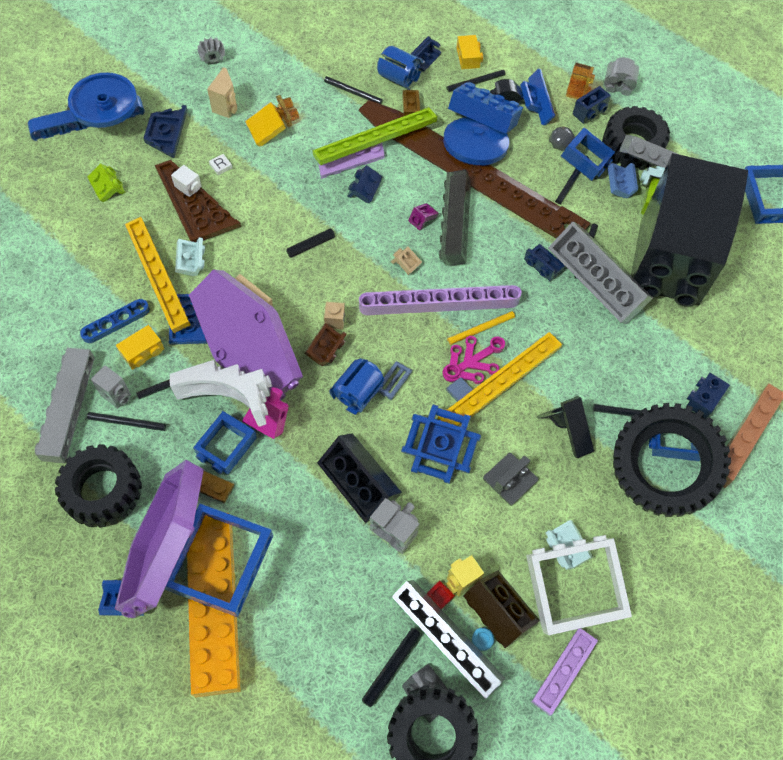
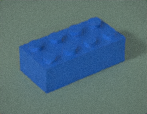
M470 82L464 83L453 90L448 109L505 134L517 126L523 110L519 103L505 100L503 96L491 94L489 90L477 88L475 84Z

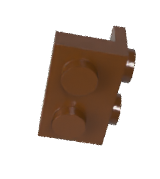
M325 323L304 354L321 366L327 363L331 364L336 357V354H334L336 350L341 349L346 342L344 338L347 333L342 332L340 334Z

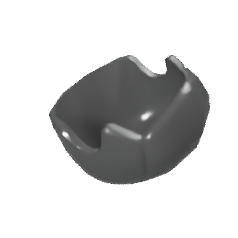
M557 127L550 134L549 142L552 143L553 148L564 151L575 136L568 127Z

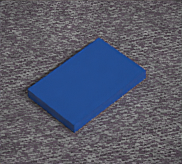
M177 294L191 325L176 333H173L169 326V345L207 344L189 294Z

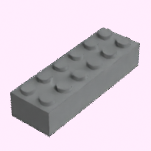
M572 222L548 247L620 323H629L653 299L610 254L575 222Z

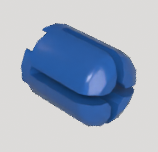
M388 46L383 50L381 55L385 59H378V73L382 77L409 89L410 84L413 81L417 82L421 74L419 67L420 62L423 63L422 59L395 46Z
M362 358L356 359L329 392L333 399L337 397L340 402L348 406L347 411L356 415L357 412L361 413L384 385V377L380 369L372 362Z

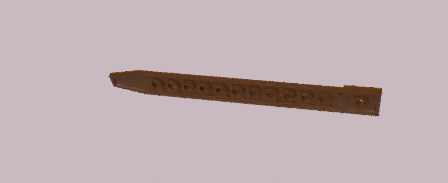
M370 100L359 108V112L374 127L404 117L401 111ZM426 126L393 138L394 141L556 239L565 230L563 224L570 225L572 222H575L585 231L591 224L563 206L560 207L490 164L472 165L454 158L446 150L443 136Z

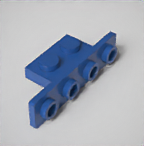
M537 69L528 78L529 82L523 81L520 87L526 108L529 111L538 113L541 124L547 125L555 117V113L542 71Z

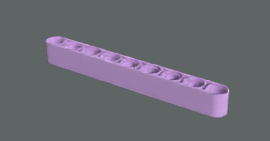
M515 285L366 292L359 297V311L364 315L514 308L519 304L522 292Z

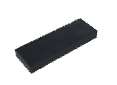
M576 396L561 402L574 457L580 458L593 453L594 448L581 397Z

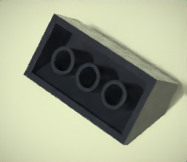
M353 433L338 436L317 462L365 524L370 521V516L385 498L390 502L391 500L395 501L402 493Z

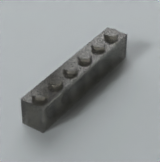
M464 169L448 172L446 180H444L445 193L443 194L444 207H442L443 221H441L442 235H440L441 249L439 250V258L443 260L445 266L461 265L467 262L471 179L467 170Z

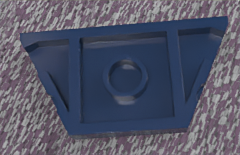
M182 105V109L172 111L170 108L162 112L151 113L143 138L144 142L162 153L175 158L188 111L187 105Z

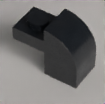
M502 79L494 82L495 88L490 91L491 94L501 95L508 101L519 103L524 100L521 87L511 79Z

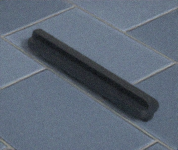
M411 628L363 696L362 702L366 706H373L420 638L421 634L419 631Z

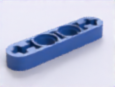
M137 299L86 325L80 331L81 338L86 343H94L146 316L150 311L147 301ZM141 305L143 310L138 309V306ZM122 314L129 315L126 320L119 319ZM105 323H112L109 329L102 328ZM88 332L92 333L91 337L87 335Z

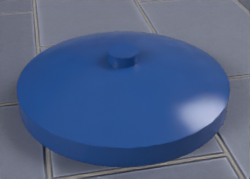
M108 72L92 74L81 79L73 86L68 96V105L74 118L86 126L95 128L110 127L125 121L132 115L138 103L137 93L132 82L122 75Z
M464 117L454 120L446 127L443 143L446 150L454 158L472 165H489L505 157L509 147V137L505 133Z

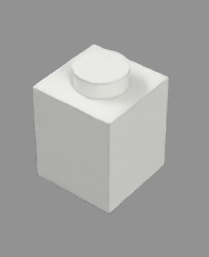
M185 165L181 166L171 175L174 186L189 197L202 187L199 175Z

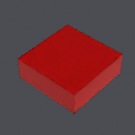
M440 580L426 593L441 610L455 597Z

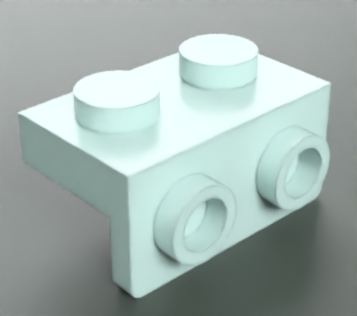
M657 166L644 170L640 181H643L642 185H647L649 177L661 178L665 168Z
M198 238L197 242L178 239L176 247V273L197 276L199 271L203 270L204 260H202V256L205 251L203 238Z
M572 520L567 521L554 530L545 532L548 537L546 538L547 543L552 549L553 545L565 543L567 547L572 546L573 541L583 539ZM584 551L557 557V561L561 567H565L566 570H572L590 560L593 556L590 551Z

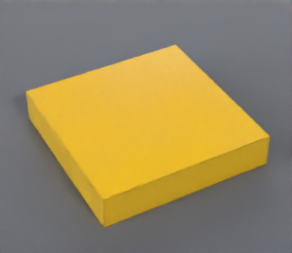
M272 102L245 121L256 145L259 147L286 129Z

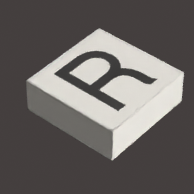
M224 154L209 161V165L217 175L232 169V164Z

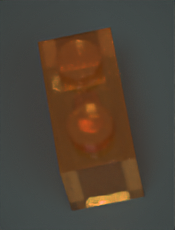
M575 62L566 97L579 99L590 92L591 86L589 84H593L595 74H592L594 67Z

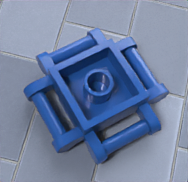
M433 404L428 418L413 414L409 435L405 446H402L401 452L415 456L411 472L427 474L442 479L445 483L449 484L454 469L470 473L471 460L481 435L467 430L471 416L453 413L438 408V405ZM437 415L446 419H450L462 423L461 427L447 422H443L435 419V416ZM420 423L425 424L416 450L413 449ZM466 437L470 440L463 462L460 464L456 461L463 439ZM421 459L447 466V472L420 464Z

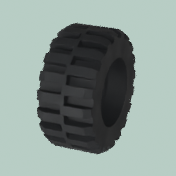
M632 106V108L625 107L622 110L616 111L610 117L602 142L615 151L612 155V162L615 164L620 163L621 167L624 168L633 163L635 168L638 167L639 170H642L646 166L649 168L653 165L619 152L626 134H637L646 141L666 149L670 140V129L667 127L668 124L663 120V117L660 114L657 115L652 109L648 110L646 107L638 108V106Z
M98 444L97 448H94L93 445L87 446L84 451L81 449L76 451L74 457L71 458L69 456L65 460L66 465H62L58 471L60 476H57L55 484L58 486L55 488V495L58 497L60 506L71 518L81 525L84 523L87 527L93 528L96 524L99 528L106 527L107 522L111 525L118 523L116 519L120 516L123 519L128 516L126 513L128 509L134 510L136 507L134 500H139L141 496L138 489H142V482L140 481L141 477L138 470L125 452L118 450L114 446L107 448L105 444ZM101 471H111L117 475L114 488L105 497L94 501L84 500L81 497L84 483L93 474Z
M425 685L418 691L416 689L410 691L408 696H404L395 708L389 722V732L387 735L391 758L395 757L396 760H473L476 756L479 736L478 722L474 717L472 707L466 704V699L462 695L459 697L455 695V690L451 688L448 691L443 690L441 685H435V688H429V685ZM426 714H436L447 719L455 729L456 738L453 747L442 754H430L421 750L411 735L412 726L418 717Z

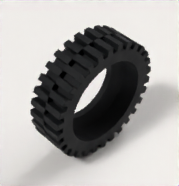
M663 403L662 407H658V404L652 405L650 410H647V408L642 409L639 415L634 414L631 417V421H627L624 424L623 430H620L618 439L615 442L613 468L615 469L614 474L619 481L620 488H623L624 494L628 498L630 497L636 506L640 505L644 511H652L657 516L663 514L665 517H671L672 515L682 517L684 514L690 515L697 510L703 509L720 493L730 472V469H728V466L731 464V457H728L730 449L729 446H725L727 441L725 435L721 436L719 434L721 431L718 425L714 427L712 425L713 419L710 417L707 419L703 418L704 413L702 411L692 412L693 407L688 405L686 409H683L679 403H675L674 407H670L669 403ZM673 433L683 436L695 446L700 456L701 467L697 479L689 487L680 491L667 492L651 486L643 478L638 466V456L644 443L653 436Z

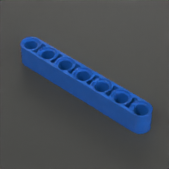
M138 95L136 109L129 118L145 113L142 100ZM70 110L33 118L27 123L30 137L34 141L90 127L77 121Z

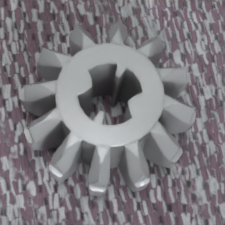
M211 37L209 39L204 38V41H199L197 50L201 61H205L206 64L209 62L213 64V62L218 63L219 60H223L225 49L222 41H219L218 38L212 39Z

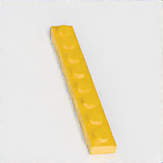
M142 217L126 223L125 226L173 333H176L190 326L189 319Z
M548 332L448 408L447 411L463 416L465 414L471 417L558 351L562 344ZM440 416L437 417V420L443 422H447L456 426L462 425V423L450 419H446Z

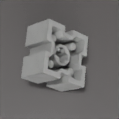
M385 498L370 516V530L381 539L387 541L389 545L401 554L406 551L418 535L417 530L420 523L411 514L415 508L414 505L408 502L403 510L400 511L401 506L393 500L390 502Z

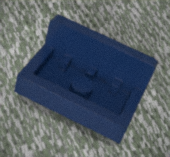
M366 165L356 171L354 175L355 180L348 187L350 191L347 197L351 198L355 195L365 203H370L383 176Z
M540 243L532 250L530 248L526 250L524 258L526 263L535 268L542 277L549 281L565 269V265Z

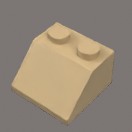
M223 67L207 91L212 112L230 118L232 114L236 113L237 104L233 83L227 68Z

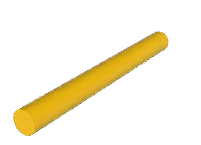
M513 311L449 337L447 340L452 345L466 339L468 336H473L513 319L515 314Z

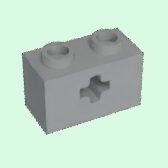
M104 365L91 378L99 394L116 408L125 405L129 401L131 393L123 378Z

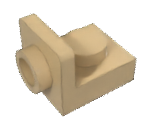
M406 247L404 250L398 249L393 254L395 258L391 261L392 264L397 262L408 275L422 263L409 247Z

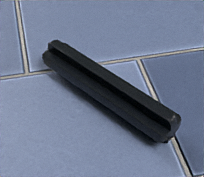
M329 228L287 248L286 252L292 258L334 238L335 233L332 228Z

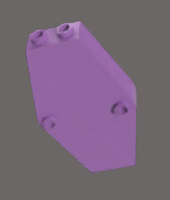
M213 269L189 294L213 358L223 368L238 364L240 370L244 371L245 374L262 369L265 376L268 375L271 380L272 387H269V390L271 391L273 387L282 390L283 393L280 400L284 399L285 393L288 390H292L299 385L298 381L303 375L279 314L274 307L227 272Z
M188 460L183 461L165 474L132 541L115 605V610L122 612L121 614L127 618H136L157 606L184 545L194 532L193 524L204 469Z

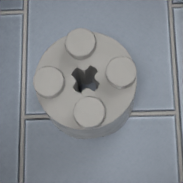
M620 57L614 62H609L604 81L606 92L614 93L618 91L626 96L631 94L636 88L639 74V66L634 64V60Z

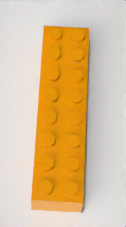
M205 516L187 553L188 588L230 603L235 592L232 525ZM188 599L191 695L197 698L241 692L237 617Z

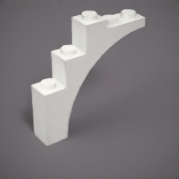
M212 360L170 374V387L177 400L199 395L232 397L251 409L258 427L266 425L265 416L268 415V411L264 402H266L265 397L270 396L269 387H272L269 376H265L262 369L245 374L244 371L240 370L238 364L222 369L221 366L217 367L215 361Z

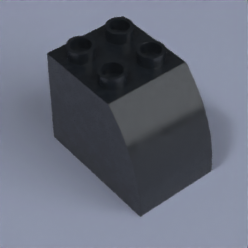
M675 153L671 154L641 220L631 276L653 298L659 295L673 298L678 305L686 307L701 304L727 262L742 209L748 170Z

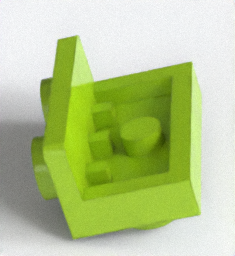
M101 163L87 178L99 200L105 202L114 193L124 194L125 191L122 187V182L115 175L116 171L112 167H107Z

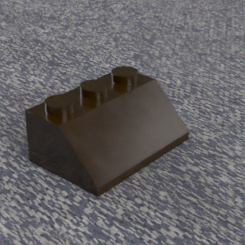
M499 570L480 579L463 595L468 605L475 610L482 623L491 630L496 640L505 649L540 621Z

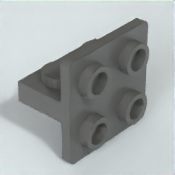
M509 452L483 476V480L512 506L538 481V477L528 468L531 461L524 455L518 460Z

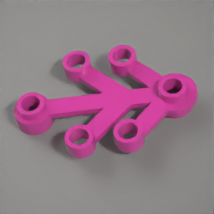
M468 336L465 340L466 351L464 361L458 365V356L461 354L462 348L459 345H453L450 349V364L446 365L442 371L443 378L449 382H455L461 377L478 385L483 383L484 375L482 373L476 372L473 374L464 370L470 368L487 371L490 375L496 373L499 370L497 364H487L479 361L492 353L502 352L505 347L504 339L498 336L493 337L487 348L473 355L477 339L474 336ZM468 340H473L474 343L470 344ZM498 344L500 348H496L493 345ZM456 348L459 350V352L455 353L453 352V349ZM495 367L496 371H491L490 368ZM450 371H453L455 375H450L448 373ZM479 376L481 377V380L478 381L475 379V377Z

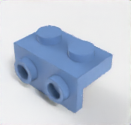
M614 163L608 166L611 193L622 198L632 196L638 190L635 164L630 163L626 168Z

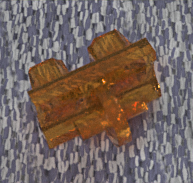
M278 95L276 99L279 104L276 109L281 119L283 117L287 127L292 126V121L299 119V113L294 108L291 97L282 99L281 95Z

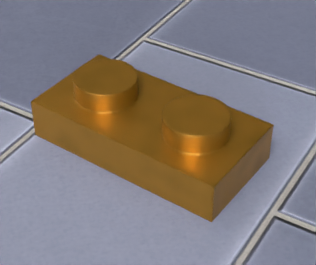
M403 90V115L407 116L420 111L419 90Z
M203 470L200 493L225 503L234 488V484Z

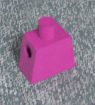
M273 387L271 388L270 396L265 397L266 402L264 403L268 411V415L265 416L266 425L258 427L250 408L242 422L272 439L280 436L284 431L289 408L288 404L280 400L283 391Z

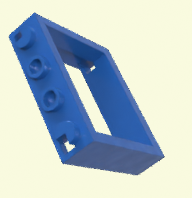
M783 165L746 166L745 169L748 170L745 192L755 224L783 223V208L765 209L755 178L783 177Z
M199 504L193 524L194 532L187 539L165 586V590L238 617L272 541V530ZM205 516L260 535L230 603L174 582Z

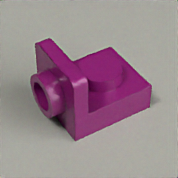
M425 203L413 208L408 221L420 231L426 222L436 219L439 213L429 204Z

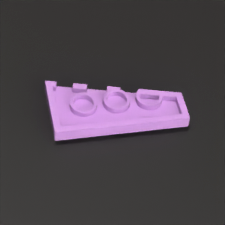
M382 143L320 166L319 164L321 179L332 174L341 173V171L347 169H354L356 166L385 159Z

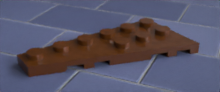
M172 160L155 165L156 171L191 242H197L198 238H203L204 241L241 227V223L234 219L227 210H224L202 187L190 197L174 186L171 175L179 167Z

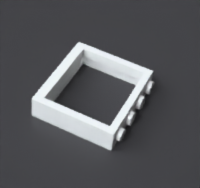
M606 535L593 537L594 541L591 542L581 539L573 541L572 546L566 547L565 543L552 546L553 550L545 551V548H538L532 550L533 554L526 555L543 633L552 635L632 617L614 538H606ZM605 547L618 607L552 621L539 561Z

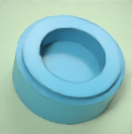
M479 628L472 635V643L480 651H486L492 647L494 636L489 629Z

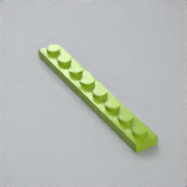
M428 107L312 150L313 156L321 166L437 122L438 116Z

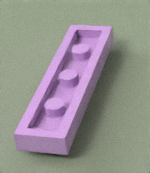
M577 629L531 702L551 716L598 640L583 629Z

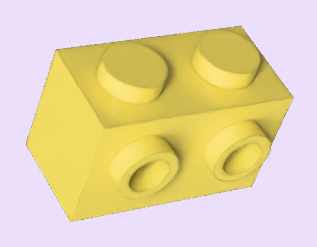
M472 555L463 561L460 558L450 565L451 569L448 571V582L446 585L452 594L456 593L460 597L482 579L484 572Z

